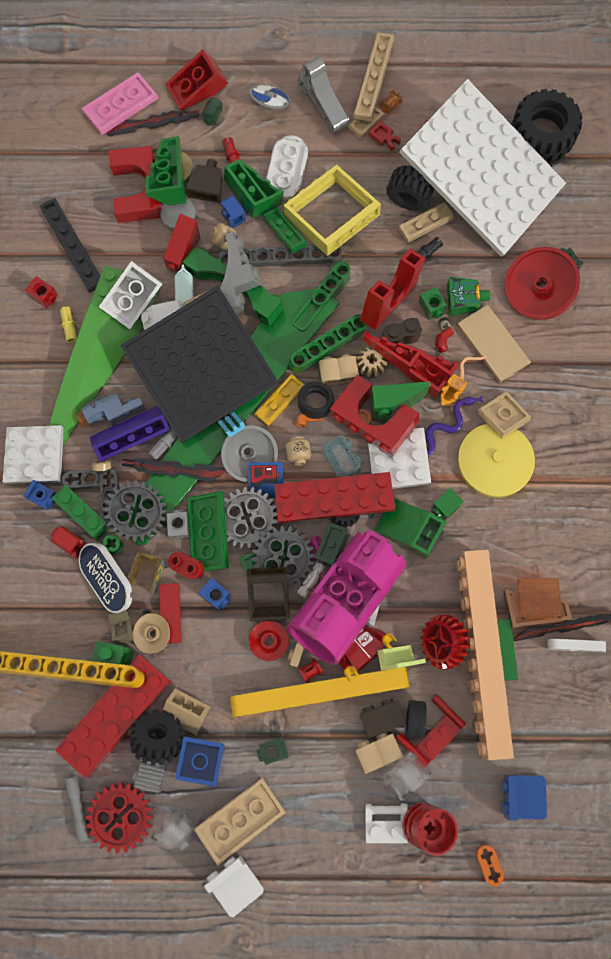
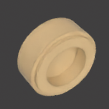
M97 459L91 463L93 471L111 469V460L109 459L101 462Z

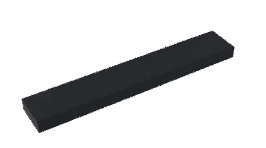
M54 198L40 205L39 207L88 292L95 291L101 276L57 200Z

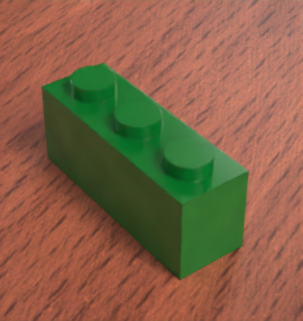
M66 484L52 497L95 540L99 541L111 528H106L107 523Z

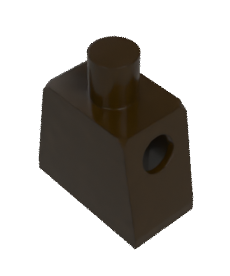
M208 159L206 166L196 165L186 186L188 198L221 203L222 171L220 168H216V160Z

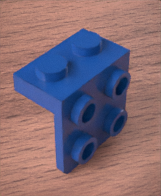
M504 775V780L501 782L502 793H504V802H502V814L504 817L511 821H518V819H545L547 817L545 777Z

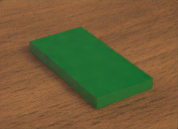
M217 491L188 497L190 556L203 563L204 573L229 569L223 492Z

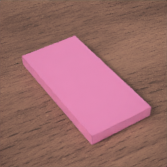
M136 73L81 109L98 132L103 135L156 101L158 95L139 73Z

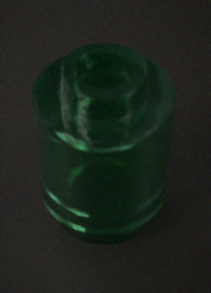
M211 98L207 101L201 114V119L206 125L217 124L223 110V104L219 99Z

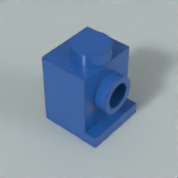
M234 196L221 201L222 216L226 221H229L230 227L235 228L246 221L245 211Z
M35 480L31 482L23 495L28 501L47 511L56 503L52 499L56 493Z

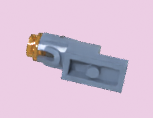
M102 393L84 405L76 413V417L82 427L86 425L88 427L94 423L105 421L106 417L113 426L145 410V407L140 397L129 399L126 404L122 405L117 394L107 396Z

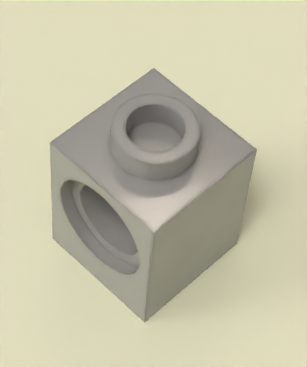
M172 510V513H167V528L170 540L189 538L187 512ZM182 520L183 525L180 528H174L175 521Z

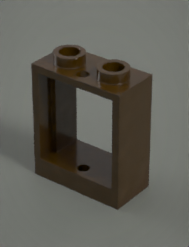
M287 567L247 569L250 621L264 622L266 620L284 621L285 619H290ZM283 582L284 606L255 607L253 584Z

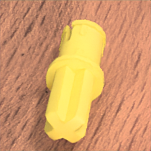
M64 306L60 309L61 327L64 328L66 342L75 343L77 340L76 322L73 321L71 308Z

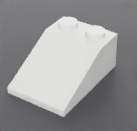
M131 261L99 307L130 329L159 290L162 282L134 261Z

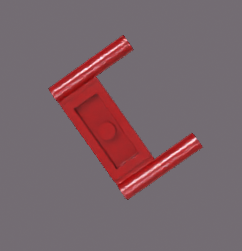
M437 694L431 700L446 715L416 746L401 732L395 737L424 768L466 725Z

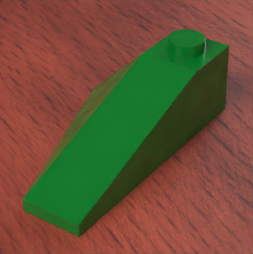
M179 136L164 138L161 140L156 152L155 162L151 164V172L145 179L146 195L168 206L186 203V188Z

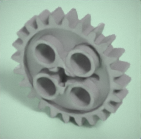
M244 487L243 492H240L237 488L236 495L230 492V499L224 497L226 502L224 507L226 534L228 536L227 542L231 543L233 541L234 547H237L240 543V548L243 550L247 545L251 550L252 545L255 544L254 541H261L259 534L265 537L266 529L272 532V526L279 525L278 521L274 520V518H278L277 513L274 512L277 510V506H271L274 500H268V493L262 496L263 491L261 489L255 493L254 487L251 488L250 492H248L246 487ZM258 502V507L255 510L249 509L251 503ZM241 503H245L246 511L250 515V522L253 526L254 534H251L250 526L245 520L246 515L243 511ZM234 509H240L238 516H231ZM258 520H264L265 524L263 527L257 528L255 526ZM242 526H245L246 532L242 535H239L237 532L238 529Z

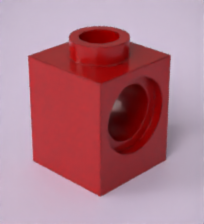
M37 276L25 289L31 299L46 309L56 301L58 296L51 285Z

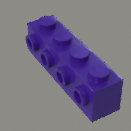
M156 406L89 438L92 448L101 462L169 431L170 428L162 411Z

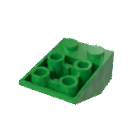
M394 498L395 511L384 513L375 532L426 559L443 530L446 521L428 511Z

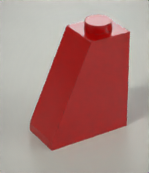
M181 213L179 214L163 258L168 270L179 272L182 269L183 260L197 246L201 238L197 220Z

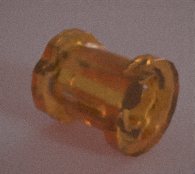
M392 90L386 99L379 102V105L386 114H389L396 105L402 103V97L396 90Z

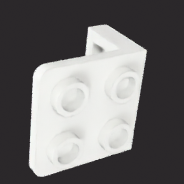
M241 855L236 859L233 856L223 864L225 868L219 873L217 870L211 873L206 878L208 882L204 886L208 893H214L230 917L236 916L264 891L263 886Z

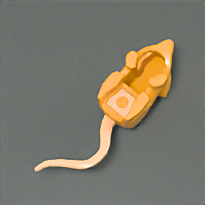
M486 355L483 357H466L462 360L459 377L456 374L451 376L446 386L440 392L439 400L441 406H452L455 404L456 399L465 389L467 382L463 380L464 363L467 360H482L487 357Z

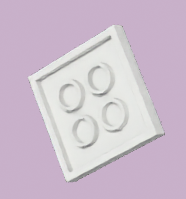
M63 426L7 427L2 482L5 484L31 483L33 480L38 483L61 482Z
M424 427L413 429L393 456L389 453L381 452L374 443H368L372 474L390 472L392 489L431 484Z

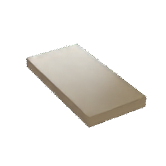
M489 305L484 306L457 324L480 357L487 356L482 360L499 383L531 363Z
M261 778L194 828V831L218 866L286 812L264 779Z

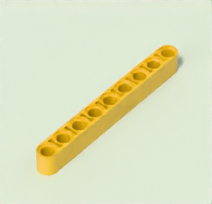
M0 651V659H2L0 673L128 688H138L144 682L143 672L129 665ZM39 662V667L35 670V665ZM58 664V669L53 673L54 667ZM77 666L76 673L72 675V670ZM96 668V674L91 677L92 670ZM116 671L115 677L110 679V674ZM132 673H135L134 680L130 682V675Z
M406 667L360 674L359 677L356 675L350 676L351 682L346 677L231 696L229 698L232 717L408 688L410 686Z

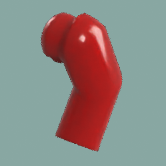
M451 327L440 332L435 338V347L440 353L447 351V339L454 335Z

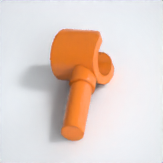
M301 414L296 419V426L306 427L307 422L321 421L323 418L311 419Z

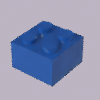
M183 737L175 780L216 787L224 744Z

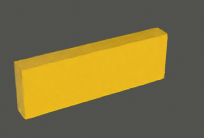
M291 374L254 413V416L269 427L298 396L300 389L305 384Z

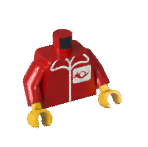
M370 626L363 627L339 661V665L344 671L347 680L351 682L350 676L353 674L359 677L358 672L378 656L377 651L385 649V645L388 649H391L392 647L389 643L391 641L397 642L396 638L382 630Z

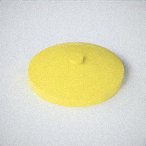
M483 424L473 429L464 438L459 448L458 468L463 480L475 492L487 497L502 498L515 494L527 484L534 471L535 456L533 448L525 435L519 430H515L501 439L488 424Z

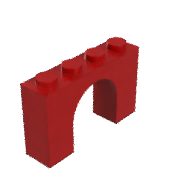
M151 146L108 151L113 176L138 174L146 179L147 175L151 172V164L155 162L157 157L156 152H152ZM146 187L136 195L113 198L114 213L118 223L160 218L162 202L147 196Z
M410 248L400 258L395 276L390 285L388 286L378 280L368 291L360 321L376 330L416 288L426 258Z
M356 375L330 408L332 419L338 424L346 425L350 432L360 434L367 443L377 445L381 452L389 453L393 456L420 421L419 413L403 403L389 422L379 426L365 423L359 417V411L371 395L372 384Z

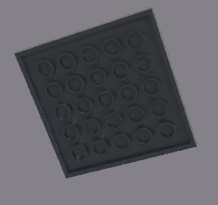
M218 285L120 345L181 443L279 383Z

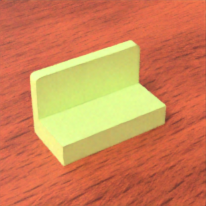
M411 645L377 651L381 671L426 663L425 659L414 661Z

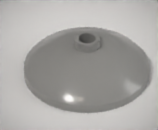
M245 425L244 429L232 437L227 435L221 448V460L224 468L232 477L243 482H249L248 463L276 462L278 457V448L273 436L264 428L256 425ZM246 448L250 449L248 454H244Z

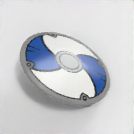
M259 84L250 89L251 98L258 104L271 110L283 109L290 104L289 96L277 87Z

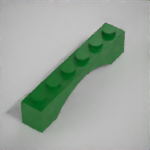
M196 246L182 262L185 269L199 280H217L221 282L224 280L227 266L221 259L212 257L205 249L201 250ZM261 285L242 292L250 301L255 317L268 326H271L283 311L282 300L275 294H269Z

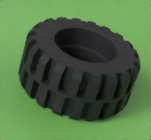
M542 89L540 92L537 90L532 92L531 95L525 96L518 104L512 126L545 161L548 159L555 161L557 157H564L573 148L582 128L583 117L582 113L579 112L578 104H574V99L568 98L566 93H558L554 89H551V91ZM539 118L551 120L559 127L560 131L556 133L540 131L532 121Z

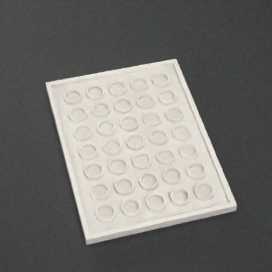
M468 79L399 151L501 257L506 254L566 184Z

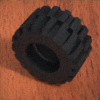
M405 165L394 169L386 189V195L394 204L413 211L426 209L434 192V188L413 166Z

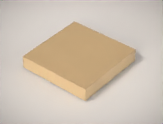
M507 391L477 411L501 439L531 419V416Z

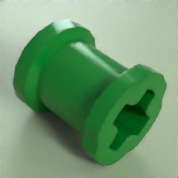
M107 535L103 539V545L110 554L117 555L122 552L123 542L117 539L116 535ZM112 541H113V542L115 543V545H116L115 548L111 547V544H110V543H111Z

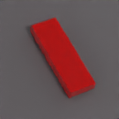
M179 583L159 584L160 615L165 618L170 628V637L167 644L182 643Z

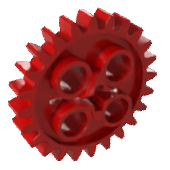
M123 782L119 783L118 788L115 783H112L111 790L107 786L103 787L104 794L99 791L96 792L98 799L93 798L90 800L94 806L87 807L91 815L86 816L85 819L91 820V823L87 824L86 828H92L88 836H96L93 843L100 841V849L107 845L108 853L112 851L113 847L116 854L120 853L121 847L125 853L129 851V845L132 849H135L137 847L136 841L142 844L144 841L141 836L147 837L149 835L145 829L152 828L153 826L148 823V820L154 818V816L148 815V812L153 809V807H147L146 805L150 802V799L144 800L143 797L146 792L138 794L139 788L132 790V783H128L126 788H124ZM118 796H122L125 800L123 808L118 807L116 804ZM133 803L134 806L122 817V820L117 822L107 832L106 828L118 817L117 814L124 812ZM103 811L109 814L110 819L108 823H104L101 820L100 816ZM131 812H136L139 815L137 823H133L130 820ZM116 827L123 830L122 838L115 836L114 831Z

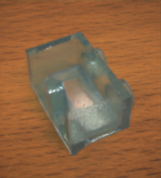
M343 435L324 444L322 449L338 477L353 476L361 471V465H363L360 457L354 455L351 450L353 446L350 440L345 439Z

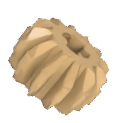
M367 346L365 351L360 350L359 356L356 357L357 368L361 369L360 374L367 373L368 378H370L371 374L376 378L378 372L382 374L384 368L387 367L386 359L373 348L370 350Z

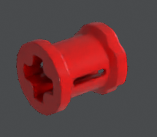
M315 658L304 667L297 668L306 683H309V680L319 673H324Z

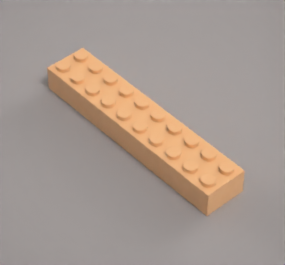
M489 550L464 551L458 558L459 560H456L457 572H460L461 580H458L459 591L463 594V599L460 601L461 611H465L463 628L468 630L467 636L470 637L467 640V644L471 647L467 648L466 651H469L470 659L467 660L468 671L472 672L470 690L474 692L475 698L472 701L473 713H476L477 716L474 728L475 733L479 734L477 752L478 755H481V759L485 760L512 759L514 754Z

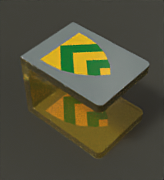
M137 551L127 580L131 588H133L143 559L157 563L147 589L150 594L154 595L166 563L161 558Z

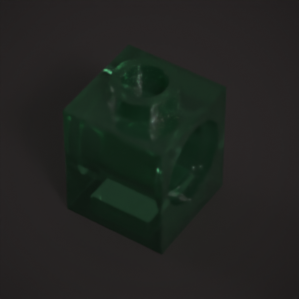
M283 737L259 744L260 749L257 750L260 762L264 761L265 765L289 757ZM274 745L277 747L278 754L276 757H269L266 750L268 746Z

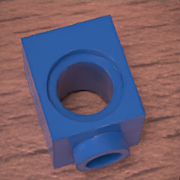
M212 578L209 579L198 593L217 610L221 607L224 609L231 600L229 598L231 594ZM214 591H220L221 597L218 600H212L211 594Z

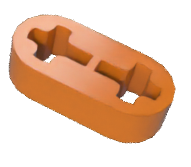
M481 844L476 849V858L483 877L489 885L499 886L504 880V874L497 854L490 845ZM484 849L488 852L491 851V854L488 855L490 863H487L486 859L481 857ZM489 867H492L494 872L499 873L496 876V881L488 878L491 875Z

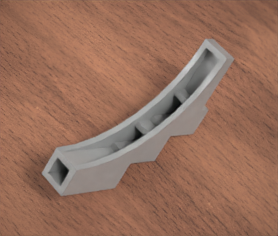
M232 231L226 234L228 263L220 289L235 313H239L245 310L243 306L245 300L242 292L260 286V273L256 267L249 263L248 257L243 251L244 242L242 237Z

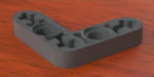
M113 469L105 471H68L62 476L63 485L66 484L71 490L100 488L102 519L107 515L102 512L103 508H107L104 505L105 495L108 492H112L113 489L109 487V482L105 479L109 474L114 477L111 479V486H115L119 490V476ZM91 474L95 475L94 483L87 484L86 477ZM71 476H73L74 479H81L82 484L79 481H73L72 485H70L67 480H70Z

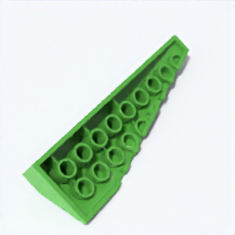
M104 266L70 357L49 426H63V446L77 427L81 417H84L81 408L98 396L97 394L100 389L105 386L120 364L122 357L126 355L120 345L138 335L143 328L141 315L129 329L99 307L124 272L116 268ZM160 288L143 311L151 305H155Z

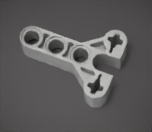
M317 57L304 64L301 69L303 73L299 74L297 79L301 91L314 101L329 130L334 134L349 126L348 117L330 86L323 59Z

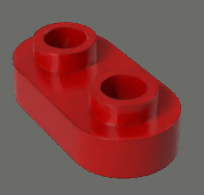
M178 551L170 555L168 564L173 571L194 580L203 576L204 565L201 561Z

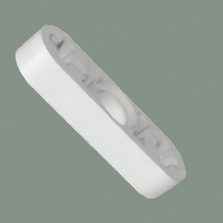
M547 639V650L601 653L606 652V642Z

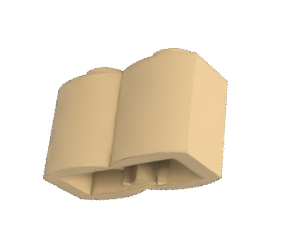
M350 354L341 355L340 358L327 356L318 362L321 383L327 386L349 384L356 375L359 376L356 356H351Z
M387 732L377 735V740L372 743L366 740L357 744L358 749L355 750L364 774L403 757L393 734L388 735Z

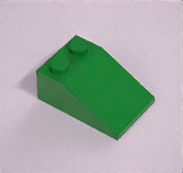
M430 382L372 386L370 395L372 420L379 422L387 421L396 414L403 403L411 407L427 396Z

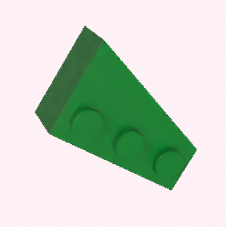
M236 160L224 167L223 180L252 219L282 204L284 191L271 185V181L267 178L264 180L257 174L256 170L242 160Z

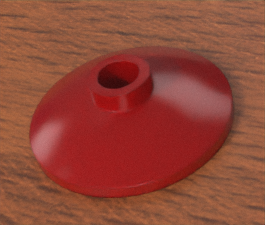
M275 621L261 622L250 633V649L261 660H277L287 651L289 645L288 633L281 624ZM267 638L273 639V643L271 645L266 644Z

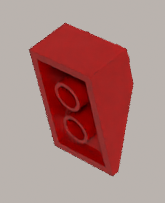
M202 49L165 85L179 109L184 110L216 95L228 84V81L214 58Z

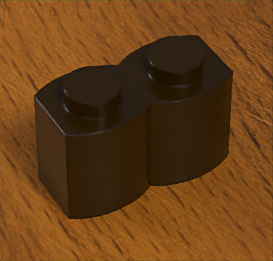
M409 318L401 322V324L386 326L382 330L381 338L385 337L387 341L396 344L398 342L412 344L420 339L422 328L418 318Z

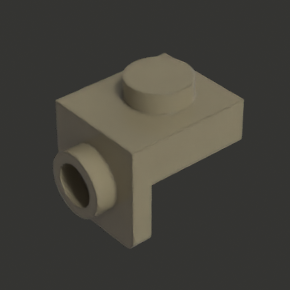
M123 611L109 614L108 620L111 624L113 644L117 645L134 641L132 620L128 612Z

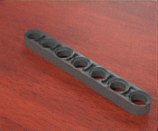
M307 245L297 251L303 253V257L300 259H296L293 256L294 253L292 254L286 246L243 249L244 253L250 257L249 263L253 267L335 263L342 258L341 247L336 249L339 255L332 257L331 255H325L316 245ZM228 250L221 251L218 258L222 260L224 256H228ZM313 251H319L321 253V256L318 258H314L311 255V253ZM278 253L285 254V258L282 260H278L275 256ZM260 254L268 256L264 261H260L257 257Z

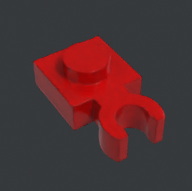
M379 121L369 131L370 138L381 146L386 143L391 151L395 150L393 142L398 145L401 143L400 137L393 135L394 130L382 121Z

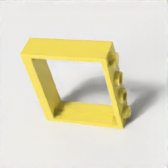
M336 165L332 169L327 170L320 178L315 179L307 188L302 189L295 197L289 199L284 204V215L328 256L380 215L381 204ZM337 182L365 209L325 239L297 212Z

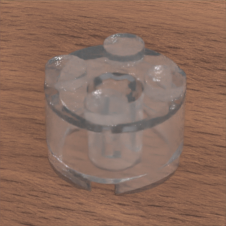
M411 751L396 762L398 766L396 765L389 769L382 776L385 784L400 801L408 797L406 795L408 792L413 793L429 777L428 775L432 773L417 755Z

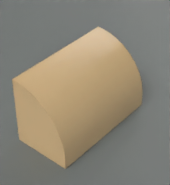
M174 689L165 702L163 710L167 711L168 716L171 713L174 714V720L178 718L183 729L197 735L209 712L210 706Z

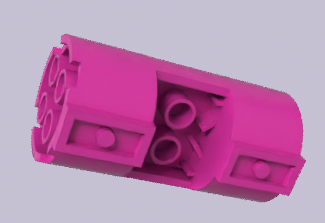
M369 530L361 534L358 531L287 626L290 635L317 658L329 664L337 665L406 568V562L402 555L397 556L392 550L393 546L387 542V539Z

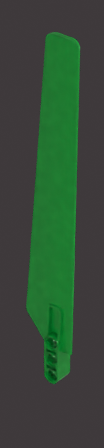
M341 261L335 264L317 288L280 294L279 298L282 300L283 306L282 313L271 326L261 321L251 334V339L277 380L287 370L292 354L307 345L340 304L335 298L350 280V266L348 263ZM340 271H345V272H346V274H344V275H340V274H338V273H339ZM329 285H335V286H336V287H334V288H332V289L328 288ZM320 298L324 299V301L321 303L317 302L316 300ZM271 388L234 411L243 423ZM233 418L232 422L236 427L240 426ZM216 422L183 443L177 438L162 461L180 462L182 466L195 467V464L210 466L221 452L222 444L227 434ZM227 422L225 425L231 432L233 428ZM172 465L157 467L154 471H165L170 474L183 472L202 476L206 470L175 469ZM153 474L145 483V487L148 488L149 485H152L151 491L158 489L159 491L156 496H163L160 503H166L162 510L172 513V510L178 506L198 479L178 474L174 478L167 474L162 476ZM141 496L137 497L129 523L130 528L133 526ZM149 502L142 503L145 509L152 508ZM123 514L119 521L125 522L128 518ZM144 520L137 521L139 527L147 526ZM144 537V541L141 543L139 538H137L135 544L143 546L150 540Z

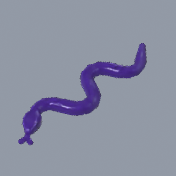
M467 396L455 402L453 405V413L456 420L454 426L443 423H433L428 426L426 430V440L429 445L427 450L428 456L433 454L436 448L433 432L435 430L447 433L458 432L463 425L460 406L463 404L466 406L473 405L477 401L483 403V396H480L478 399Z

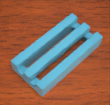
M234 411L229 416L226 415L223 420L217 421L229 437H232L246 427ZM234 418V420H235L240 426L236 427V425L232 422V419ZM227 422L233 428L231 432L225 425Z

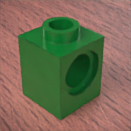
M437 287L420 294L418 302L428 320L432 318L437 319L444 315L447 304ZM430 303H435L437 307H432Z
M449 488L433 503L431 507L433 509L432 512L435 516L446 520L464 501Z

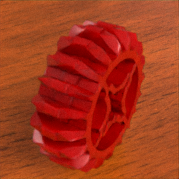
M439 614L436 617L430 618V621L425 623L426 628L421 629L424 635L420 637L423 640L420 646L424 647L422 654L427 655L426 661H429L431 666L439 669L448 670L460 666V663L465 661L464 656L469 655L466 649L471 647L467 644V640L470 637L466 636L468 630L463 628L464 623L459 622V618L449 614Z

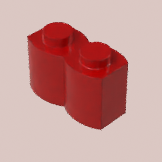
M64 526L55 528L51 534V542L73 558L79 559L82 547L87 544L85 541Z

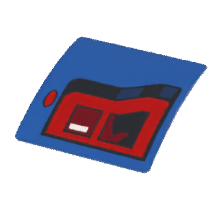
M248 463L249 492L254 487L255 493L261 489L263 491L262 496L268 493L269 498H276L274 484H283V463Z

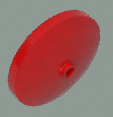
M538 247L524 252L514 260L505 277V293L512 308L520 315L534 320H547L564 313L574 303L580 289V274L576 263L567 253L553 247Z

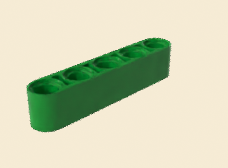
M361 314L352 316L295 351L290 358L289 369L293 373H301L322 360V358L327 357L361 336L367 326L360 321ZM354 323L359 324L361 328L356 327ZM339 333H345L346 337L341 336ZM328 341L332 346H327L324 342ZM309 351H315L317 355H311ZM294 360H300L302 364L297 365Z

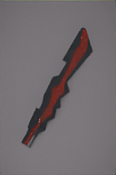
M182 109L178 112H163L160 115L151 114L148 119L125 120L109 130L107 136L136 132L135 129L148 127L153 129L170 123L178 124L200 117L199 110L187 111Z
M141 458L122 460V466L135 468L138 472L146 471L150 475L158 474V476L167 474L172 478L182 474L208 483H212L226 472V469L223 467L195 464V467L182 466L180 462L175 461L154 462L152 461L153 459Z
M611 614L580 617L574 621L566 620L560 625L528 627L515 636L513 641L542 637L546 633L557 631L564 633L610 623Z

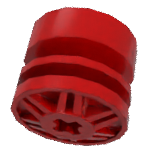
M421 802L411 806L404 815L402 822L403 834L409 843L422 851L435 856L443 855L451 850L456 843L458 835L457 823L448 811L432 804Z

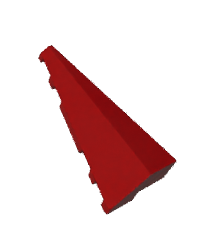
M368 331L362 338L364 342L413 382H430L428 394L434 399L439 395L460 364L456 361L452 363L443 360L441 356H431L426 354L424 350L400 342L396 344L387 341L385 337H375L370 335Z

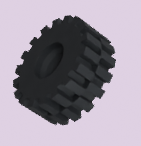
M154 710L153 714L147 711L145 712V717L141 714L138 716V721L135 720L133 722L130 747L132 753H136L135 757L138 760L142 758V763L146 764L147 761H151V765L154 766L155 762L164 765L165 760L169 763L172 761L173 756L175 758L178 756L182 747L183 726L182 724L180 725L178 718L174 720V714L171 713L168 716L167 711L164 710L162 713ZM152 733H161L165 737L159 740H155L150 738L149 735Z

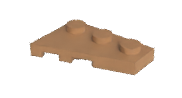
M504 590L512 629L572 620L568 600L546 596L539 597L529 593L512 592V590Z

